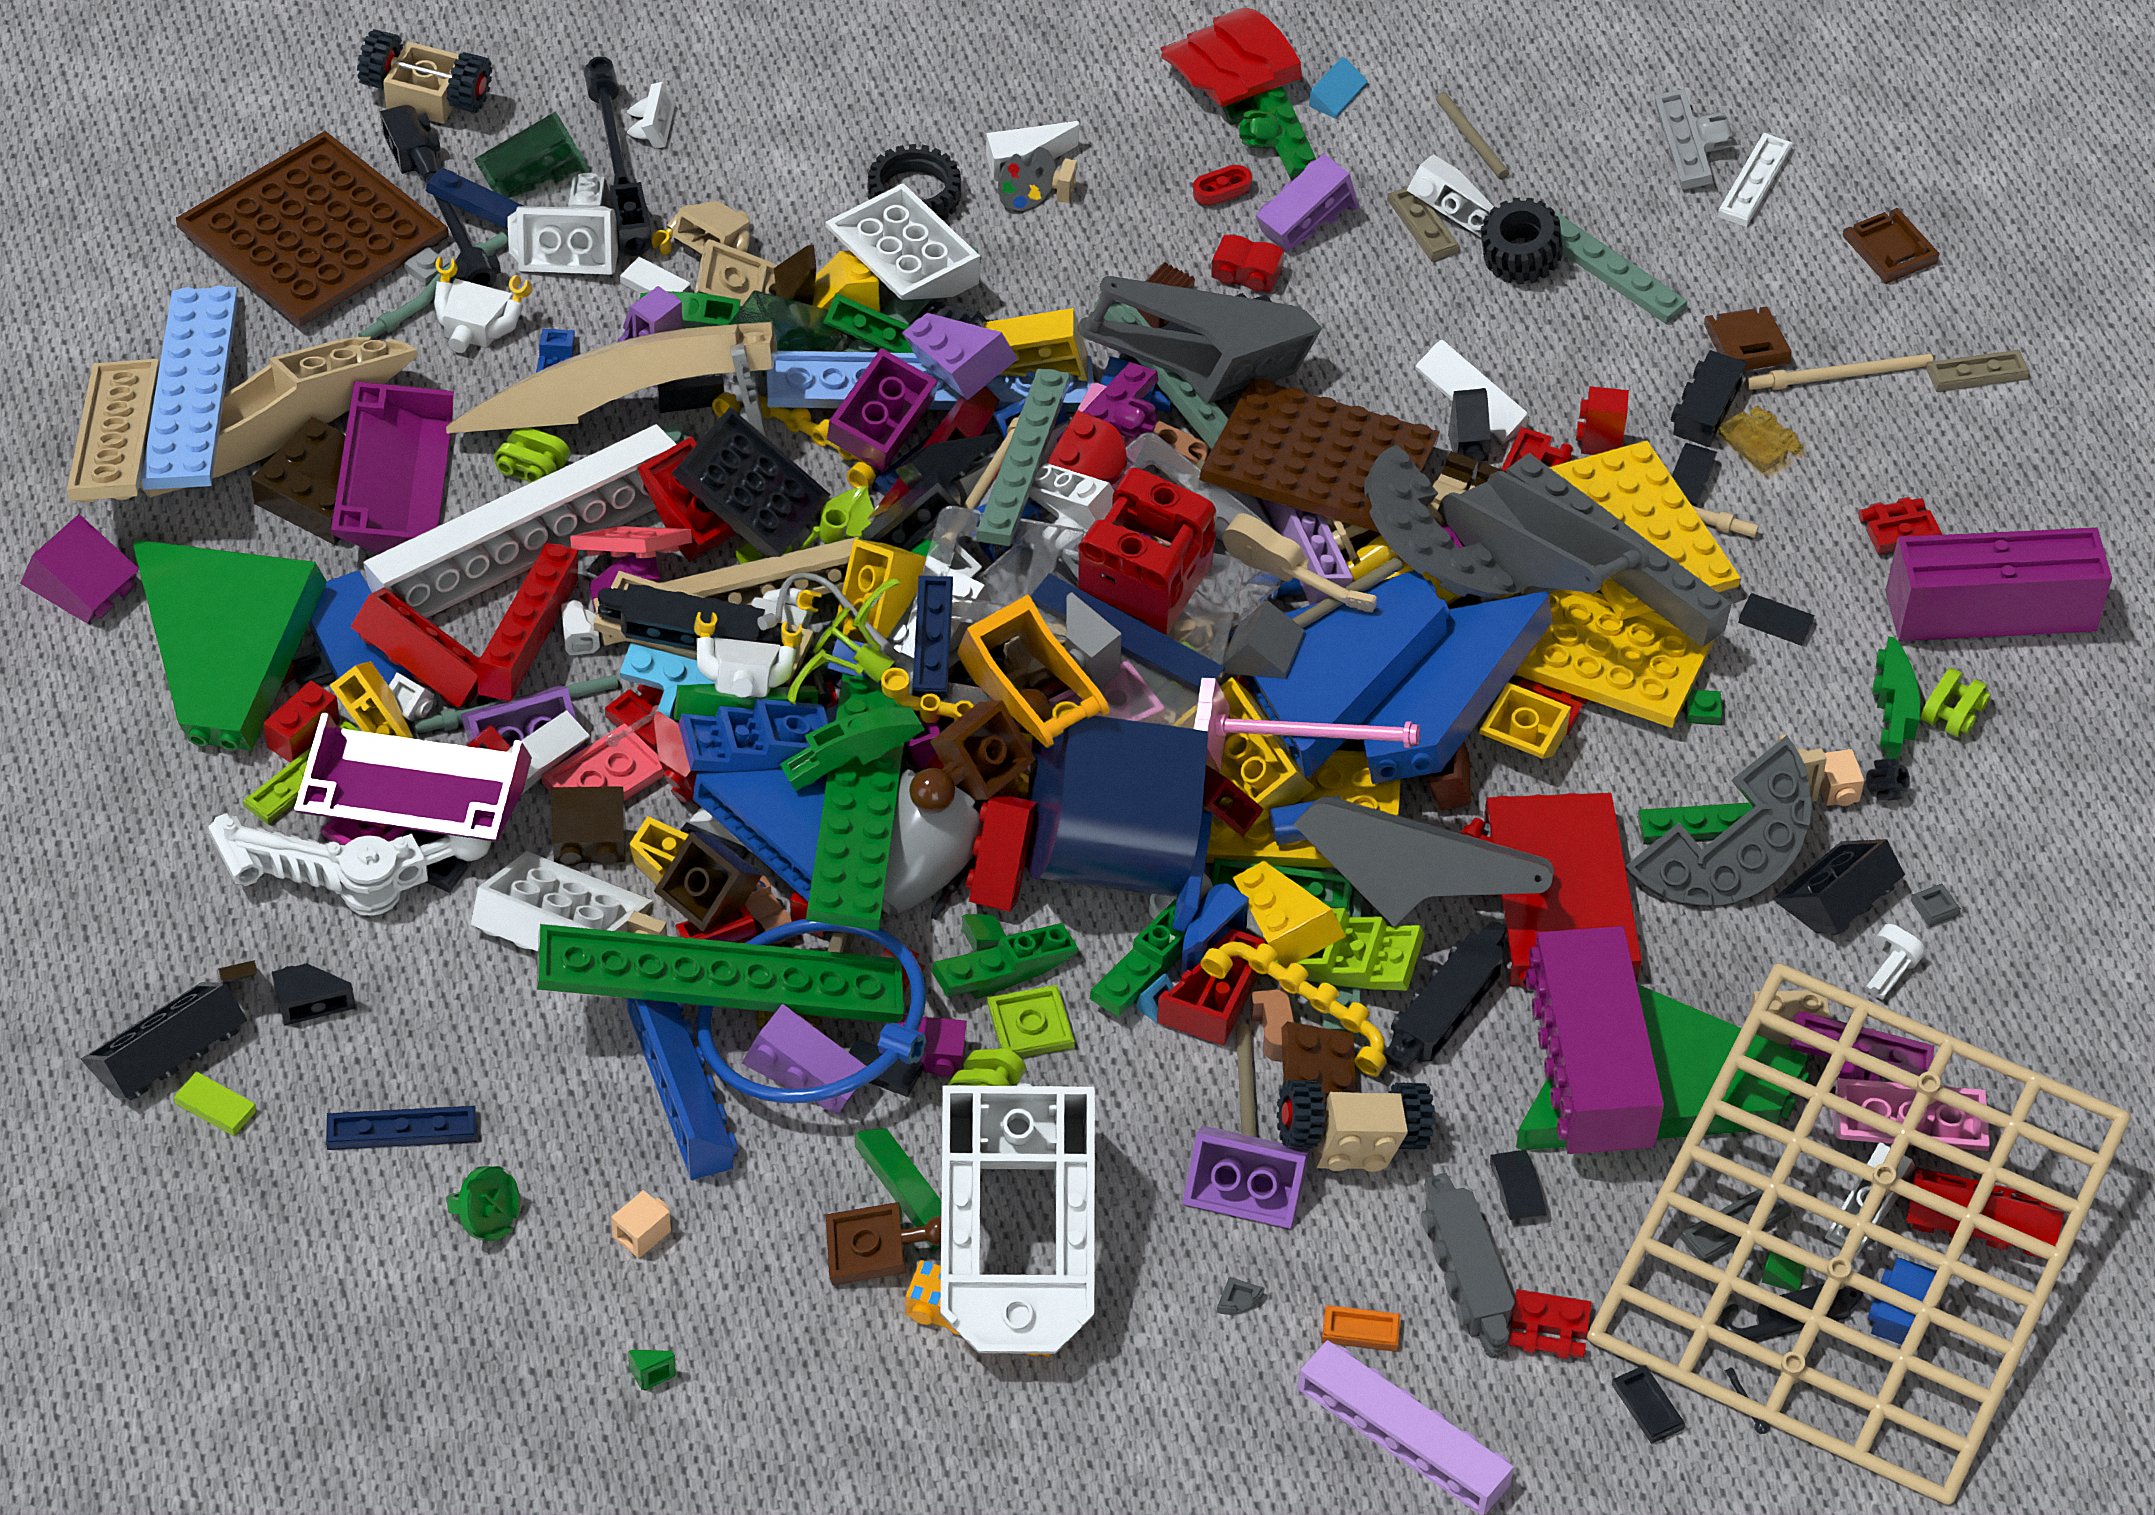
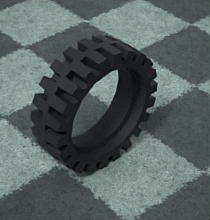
M909 144L908 150H905L903 145L896 146V152L888 149L885 151V156L880 154L876 158V162H872L868 172L867 183L869 200L886 192L883 185L893 176L905 172H924L942 181L945 188L936 196L922 201L943 221L948 218L949 213L953 214L956 211V206L959 205L961 196V176L954 160L951 161L947 153L941 155V150L937 148L930 152L927 145H922L920 150L916 149V144Z

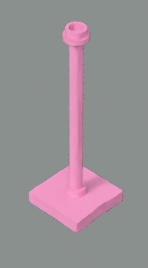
M1202 678L1194 729L1209 731L1206 765L1216 771L1221 769L1227 733L1403 741L1405 748L1418 746L1420 742V725L1413 724L1412 721H1406L1404 727L1229 719L1230 706L1217 680L1214 678Z

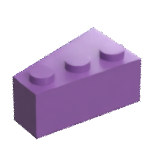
M1323 153L1319 158L1311 161L1297 178L1288 182L1270 202H1266L1256 214L1260 230L1287 252L1316 234L1314 228L1326 221L1330 224L1337 221L1338 217L1336 215L1347 208H1350L1352 211L1357 209L1359 203L1350 173Z
M655 287L630 306L623 325L624 334L618 338L617 342L659 332L683 329L682 301L676 295L668 293L661 287Z
M926 313L902 332L918 360L966 400L971 398L1017 360L1002 332L931 313Z
M784 1004L780 1006L760 1031L741 1063L789 1089L810 1088L833 1083L867 1067ZM858 1088L838 1097L817 1101L816 1103L824 1109L839 1114Z

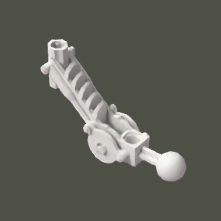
M227 813L215 817L214 822L208 826L209 834L235 884L248 886L256 883L257 879L264 873L273 874L276 878L284 879L286 877L298 883L304 881L315 887L322 885L329 890L335 891L336 894H340L352 911L368 916L379 915L389 911L399 901L402 890L428 881L427 865L453 855L458 859L466 861L478 860L487 854L491 845V841L447 835V837L419 847L412 834L398 837L390 842L377 836H363L355 838L346 845H339L337 842L324 843L323 845L311 839H307V841L301 840L298 836L294 835L288 837L276 831H273V833L267 832L263 828L255 827L253 829L244 827L239 822L237 816H230Z

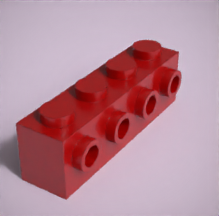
M381 588L369 594L350 626L359 633V637L364 642L375 645L386 653V657L392 663L402 665L413 673V677L419 683L430 686L440 693V697L446 703L461 708L473 701L478 694V661L480 658L386 588Z

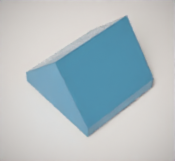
M1163 974L1140 994L1135 1007L1155 1023H1157L1159 996L1166 990L1169 992L1174 987L1167 974Z

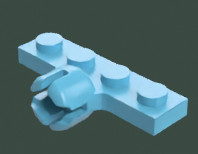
M634 643L630 644L619 672L621 679L664 691L657 711L677 722L674 718L677 685L714 684L713 681L699 671L697 660Z

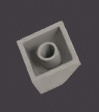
M1071 592L1066 597V651L1100 690L1120 673L1121 632Z

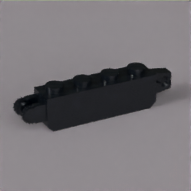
M630 583L627 590L606 587L599 590L598 593L599 617L605 619V621L609 620V622L621 624V632L626 638L697 651V639L700 638L694 631L697 614L701 612V621L710 623L713 612L717 615L716 627L711 636L713 639L716 637L780 645V647L784 646L781 638L782 623H777L775 627L761 630L757 621L759 617L765 615V609L756 608L752 605H740L721 601L717 598L698 597L684 592H672L648 585Z
M1489 922L1478 935L1470 931L1462 942L1458 940L1451 948L1448 960L1444 965L1438 964L1434 968L1424 989L1419 987L1410 1001L1409 1008L1405 1012L1400 1011L1395 1016L1391 1024L1393 1038L1385 1052L1388 1065L1394 1066L1399 1071H1404L1416 1059L1421 1062L1433 1061L1501 976V964L1504 958L1502 951L1504 941L1502 939H1504L1506 934V928H1504L1501 922Z

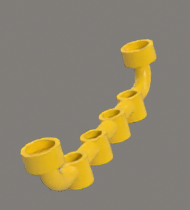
M723 392L713 401L712 407L715 414L721 418L729 407H732L739 414L741 412V405L744 403L743 401L737 402L735 393ZM758 394L764 418L770 419L775 417L783 421L791 432H798L800 430L810 435L813 442L818 446H825L827 444L837 449L840 456L845 460H852L854 458L860 461L847 471V480L853 488L866 486L868 489L876 479L875 467L827 440L828 419L823 420L817 425L810 421L811 414L807 408H794L790 411L784 407H767V396L763 397Z
M890 668L881 677L882 692L899 705L920 711L921 719L927 723H934L941 716L954 718L955 722L974 706L966 700L959 701L956 704L942 702L935 694H926L922 697L909 695V675L901 668ZM1069 701L1061 702L1054 707L1053 717L1058 718L1078 707V705ZM1022 733L1025 741L1032 743L1033 735Z
M1229 942L1223 944L1219 949H1208L1200 964L1209 975L1215 978H1224L1233 965L1230 957L1239 956L1248 961L1249 966L1255 972L1260 974L1267 973L1278 980L1280 986L1285 991L1292 994L1298 993L1309 1000L1311 1006L1318 1012L1329 1013L1339 1019L1342 1026L1353 1033L1359 1032L1370 1041L1371 1047L1364 1046L1361 1048L1354 1059L1355 1065L1360 1071L1369 1076H1379L1387 1063L1383 1055L1385 1050L1384 1037L1375 1025L1367 1021L1370 1012L1364 1005L1353 1002L1349 1008L1336 1001L1339 997V992L1334 986L1329 983H1321L1317 989L1306 982L1309 974L1303 966L1291 963L1287 969L1275 962L1278 957L1277 951L1267 944H1260L1257 949H1254L1242 942Z

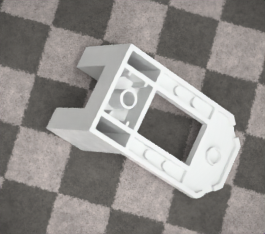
M943 1086L940 1315L978 1353L1056 1354L1094 1316L1095 1087ZM980 1169H1053V1185H1056V1275H979Z

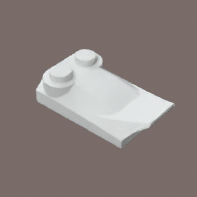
M518 206L517 210L508 216L509 253L517 260L518 271L612 275L615 273L618 257L617 220L614 209L604 206L594 208Z

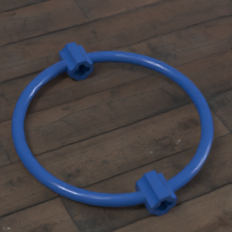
M806 919L777 926L745 943L770 946L778 941L805 933L823 931L847 932L878 942L898 958L906 970L911 986V1005L904 1026L894 1022L892 1024L887 1023L880 1032V1039L877 1044L882 1055L855 1074L833 1083L800 1089L775 1088L753 1082L735 1072L718 1053L711 1032V1017L714 1006L699 1005L697 1012V1037L702 1054L716 1075L734 1089L761 1100L789 1104L823 1101L849 1093L877 1078L897 1060L908 1064L918 1063L924 1054V1047L927 1042L925 1034L918 1032L925 1011L926 987L923 973L912 952L898 938L880 927L879 931L806 921Z

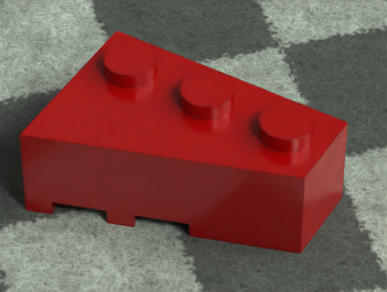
M1231 929L1212 948L1219 949L1223 944L1229 942H1242L1257 949L1260 944H1266V940ZM1239 956L1230 957L1233 965L1227 975L1221 979L1209 975L1199 963L1193 970L1190 971L1188 969L1181 976V981L1169 992L1166 990L1159 996L1157 1023L1225 1046L1260 973L1255 972L1249 966L1248 961Z

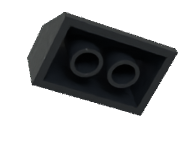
M1887 839L1841 841L1773 899L1778 905L1815 933L1837 935L1846 931L1850 927V922L1855 917L1868 912L1873 907L1872 903L1880 896L1893 891L1895 883L1905 876V873Z

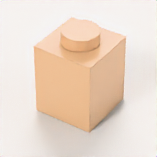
M1848 749L1824 753L1827 761L1820 791L1826 806H1848L1854 802H1859L1864 778L1853 750Z
M642 1190L611 1217L612 1237L637 1258H640L671 1232V1213L668 1206L660 1198L654 1199Z

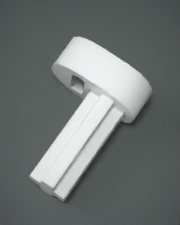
M1885 924L1874 938L1876 949L1889 957L1865 987V990L1871 993L1870 996L1874 999L1879 998L1883 1000L1907 968H1914L1926 953V949L1919 939L1894 924Z

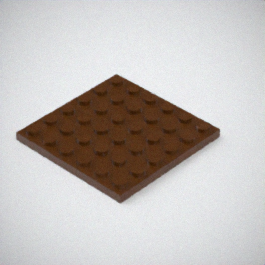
M323 131L176 217L178 229L299 327L397 269L427 246L431 248L449 237V229L444 223L327 131Z
M1251 378L1203 464L1199 480L1379 532L1369 513L1372 508L1370 498L1365 497L1364 494L1365 478L1369 474L1370 467L1383 451L1392 446L1399 445L1409 455L1410 460L1420 472L1423 473L1437 445L1440 431L1433 430L1424 424H1412L1401 421L1393 415L1373 413L1361 406H1349L1338 403L1330 397L1310 395L1298 388H1286L1275 385L1267 379Z

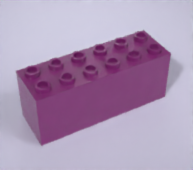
M2098 527L1898 537L1885 591L1898 641L2097 631L2112 582V575Z
M1624 926L1537 932L1535 947H1530L1529 950L1531 969L1526 970V986L1528 991H1533L1535 997L1532 999V1015L1534 1020L1540 1021L1541 1028L1538 1029V1043L1540 1050H1546L1547 1058L1544 1059L1545 1077L1547 1080L1552 1079L1553 1088L1550 1090L1551 1106L1553 1110L1558 1109L1560 1118H1557L1558 1139L1565 1141L1567 1154L1655 1148L1664 1104Z

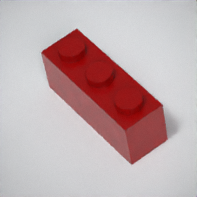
M995 793L988 802H983L979 816V822L984 823L982 836L977 835L973 847V856L977 857L975 869L970 870L966 882V889L971 890L969 902L1008 912L1016 906L1037 802Z

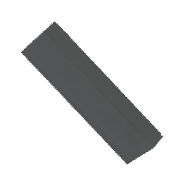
M1757 1189L1719 1212L1748 1224L1764 1191ZM1777 1199L1762 1231L1791 1215L1792 1208L1785 1200ZM1700 1221L1682 1231L1680 1239L1699 1260L1707 1263L1737 1246L1741 1237L1705 1221Z

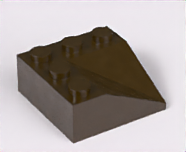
M311 417L250 478L254 504L336 545L341 538L331 534L346 436L338 429Z

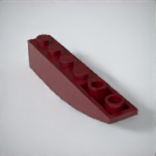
M986 385L968 400L961 396L922 448L933 443L980 436L998 406L1000 399ZM900 477L868 517L871 523L910 491L909 487Z

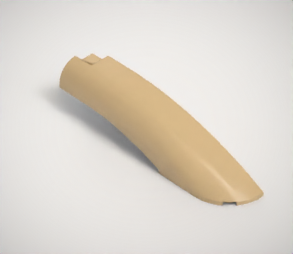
M771 321L686 328L635 337L593 349L547 367L498 392L446 426L447 433L577 424L583 414L640 389L683 378L736 372L730 346L744 343L750 371L773 369L778 354L774 325Z
M354 337L335 340L269 358L268 366L224 395L213 478L225 475L276 453L311 417L326 424L333 421L350 409L354 381L385 384L418 356L417 349L407 343L394 339H388L385 343L381 340H371V337ZM141 480V481H140V486H139V488H141V489L143 490L142 480ZM182 488L150 489L143 491L151 498Z

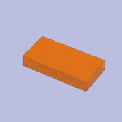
M1325 1305L1321 1343L1329 1340L1337 1345L1397 1352L1401 1314Z

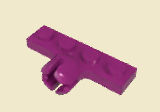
M1129 362L1083 412L1112 424L1123 436L1135 440L1147 439L1149 434H1152L1157 423V416L1155 412H1152L1155 411L1156 407L1152 403L1142 400V398L1159 381L1157 370ZM1063 433L1056 439L1057 443L1059 442Z
M1802 1011L1794 1015L1793 1021L1836 1041H1839L1847 1025L1845 1022ZM1862 1027L1852 1047L1917 1076L1928 1071L1934 1056V1045ZM1794 1038L1791 1039V1049L1828 1059L1831 1058L1829 1053ZM1845 1061L1837 1077V1082L1838 1078L1882 1082V1076Z

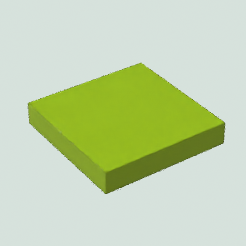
M1057 985L987 997L988 1010L1000 1048L1011 1050L1021 1058L1074 1048L1075 1041Z

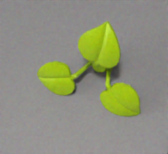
M862 486L848 490L829 500L821 510L820 526L813 528L812 534L799 550L808 549L817 537H820L824 544L846 540L845 536L848 538H862L861 531L871 524L868 517L874 511L867 487ZM749 542L736 550V558L740 564L766 558ZM789 545L783 554L791 553L792 546Z
M889 579L881 584L864 602L852 624L854 627L858 626L871 647L865 643L860 648L842 633L847 614L851 609L847 606L837 615L832 626L820 637L813 651L816 655L803 667L792 683L787 695V699L792 704L796 705V696L802 681L814 669L825 662H832L851 669L858 675L864 672L876 683L880 682L882 674L890 669L895 661L880 650L882 646L875 641L866 628V621L870 610L880 599L883 592L901 584L900 581ZM839 638L857 653L853 660L858 664L856 665L826 654V651L822 648Z

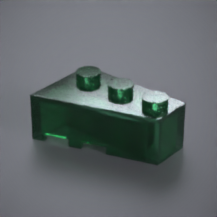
M556 111L474 158L492 191L506 198L535 190V184L551 179L554 183L563 181V176L577 171H581V173L591 172Z
M757 290L751 293L728 324L772 321L775 329L777 351L833 352L843 339L841 331L823 324L828 312L827 309Z

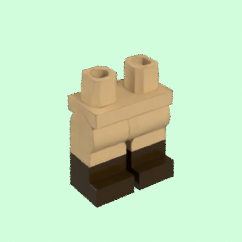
M1450 451L1445 467L1433 485L1438 495L1425 506L1439 525L1447 524L1437 511L1445 495L1451 492L1461 494L1487 482L1491 474L1497 471L1506 473V471L1483 462L1477 470V460Z

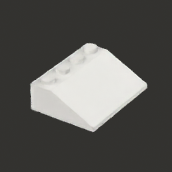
M904 183L825 222V227L901 300L954 297L979 284L980 255Z
M526 851L478 887L471 925L482 929L484 933L490 936H500L513 941L520 948L538 951L540 924L628 932V919L633 911L646 914L652 905V900Z

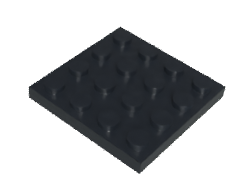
M732 407L728 408L671 473L684 488L690 490L709 510L721 517L730 525L733 531L744 537L766 558L780 557L831 495Z

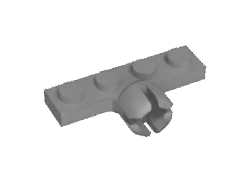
M1685 89L1654 95L1655 105L1682 190L1712 184V173L1705 153L1727 149L1731 146L1732 140L1728 139L1731 135L1729 122L1725 120L1728 119L1725 113L1716 112L1700 116L1699 118L1695 117L1692 114Z

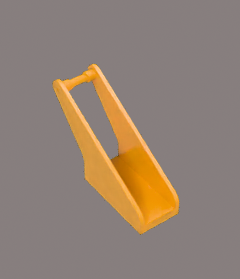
M1029 594L966 629L957 654L972 680L994 701L1002 700L1010 715L1046 748L1054 744L1053 738L1062 734L1065 728L1085 717L1090 718L1097 713H1100L1102 716L1110 713L1109 706L1100 690L1051 633ZM1018 635L1027 651L1077 693L1083 701L1079 703L1080 706L1058 718L1053 717L1043 723L997 666L988 651Z

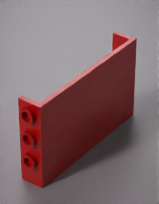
M1612 793L1487 797L1484 822L1490 824L1492 843L1545 857L1551 861L1554 867L1552 883L1546 891L1542 893L1501 894L1512 963L1509 978L1510 986L1527 988L1526 970L1531 969L1529 950L1530 947H1535L1537 932L1624 926L1635 979L1638 981L1642 960Z

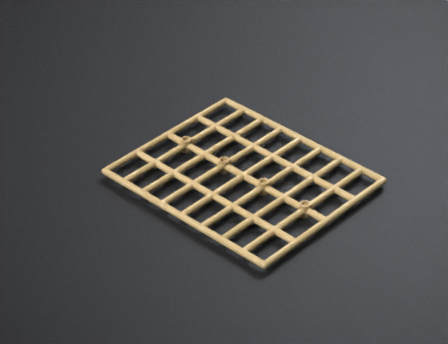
M1777 963L1769 973L1587 1333V1339L1598 1347L1640 1366L1646 1365L1649 1370L1754 1418L1764 1420L1778 1429L1936 1501L1950 1505L1957 1497L2127 1129L2131 1115L2126 1110L1785 964ZM1783 980L1854 1010L1839 1041L1767 1011ZM1867 1016L1939 1046L1928 1071L1917 1076L1852 1048ZM1760 1024L1831 1054V1058L1817 1086H1813L1745 1056ZM1953 1053L2026 1084L2011 1116L1940 1086V1079ZM1845 1061L1915 1091V1098L1902 1124L1830 1093ZM1738 1069L1809 1100L1794 1132L1722 1101ZM2039 1090L2113 1121L2099 1153L2025 1122ZM1938 1100L2004 1129L1989 1162L1917 1131L1916 1129L1928 1104ZM1823 1106L1895 1137L1884 1162L1874 1168L1808 1139ZM1715 1114L1787 1145L1771 1178L1699 1147ZM2018 1135L2092 1167L2077 1200L2003 1168ZM1909 1143L1982 1175L1967 1208L1896 1177V1170ZM1800 1152L1871 1182V1189L1858 1216L1785 1184ZM1692 1160L1764 1191L1748 1224L1676 1193ZM1996 1181L2070 1213L2055 1246L1981 1214ZM1894 1192L1960 1221L1945 1255L1872 1223L1883 1197ZM1777 1199L1785 1200L1850 1229L1838 1257H1834L1829 1261L1762 1231ZM1669 1206L1741 1237L1725 1271L1652 1239ZM1974 1228L2049 1260L2034 1293L1959 1261ZM1864 1236L1938 1268L1923 1302L1851 1270V1263ZM1755 1244L1826 1275V1282L1812 1310L1739 1278ZM1645 1252L1718 1284L1702 1318L1629 1286ZM1952 1275L2027 1307L2011 1341L1937 1309ZM1848 1285L1916 1315L1901 1348H1895L1826 1317L1838 1290ZM1731 1292H1736L1805 1323L1793 1350L1782 1355L1715 1325ZM1622 1299L1694 1331L1678 1366L1605 1333ZM1930 1322L2004 1355L1989 1389L1914 1356ZM1819 1330L1893 1363L1878 1397L1805 1365V1359ZM1708 1338L1780 1370V1377L1766 1406L1692 1373ZM1907 1370L1982 1403L1967 1437L1961 1436L1892 1404ZM1802 1380L1869 1410V1416L1855 1445L1853 1446L1780 1413L1793 1384ZM1884 1418L1959 1451V1455L1944 1487L1868 1453Z

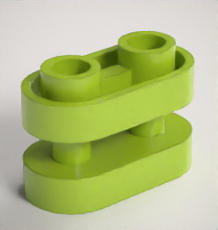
M529 427L515 428L508 436L507 443H503L495 452L493 459L497 469L506 476L512 475L532 483L558 471L557 469H561L571 457V451L568 445L556 436Z
M1949 667L1928 698L1920 720L1934 726L1938 719L1942 718L1948 721L1945 732L1959 738L1962 732L1968 734L1971 731L1977 717L1974 714L1977 710L1984 711L1990 700L1991 693L1987 692L1988 684L1974 679L1969 687L1962 684L1961 681L1964 673ZM1955 695L1961 699L1953 709L1948 704Z
M1008 1049L974 1050L963 1063L964 1070L957 1071L948 1083V1086L1016 1085L1026 1073L1027 1067L1020 1056Z

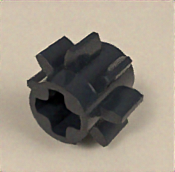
M1886 758L1875 760V768L1870 769L1866 774L1868 790L1872 794H1877L1878 801L1901 799L1900 791L1906 790L1910 783L1907 768L1904 765H1899V759Z

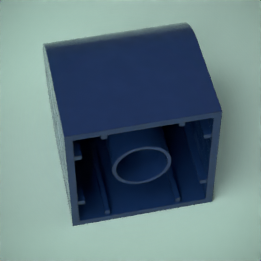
M1094 715L1090 718L1085 717L1065 728L1062 734L1053 738L1054 744L1048 748L1033 736L1031 752L1036 760L1030 764L1027 800L1037 802L1026 857L1030 876L1040 880L1176 896L1188 879L1198 845L1209 731Z

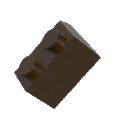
M623 786L552 787L554 862L566 865H577L579 863L611 865L625 862L626 818Z
M690 832L654 892L701 931L708 932L745 905L763 875L715 836Z

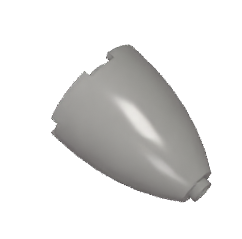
M912 770L904 771L898 782L881 915L888 917L889 914L898 915L912 909L945 887L974 857L973 847L977 835L982 836L984 823L979 822L980 814L973 806L975 800L957 787H955L953 802L944 811L930 814L919 810L913 804L909 793L911 781L915 776Z

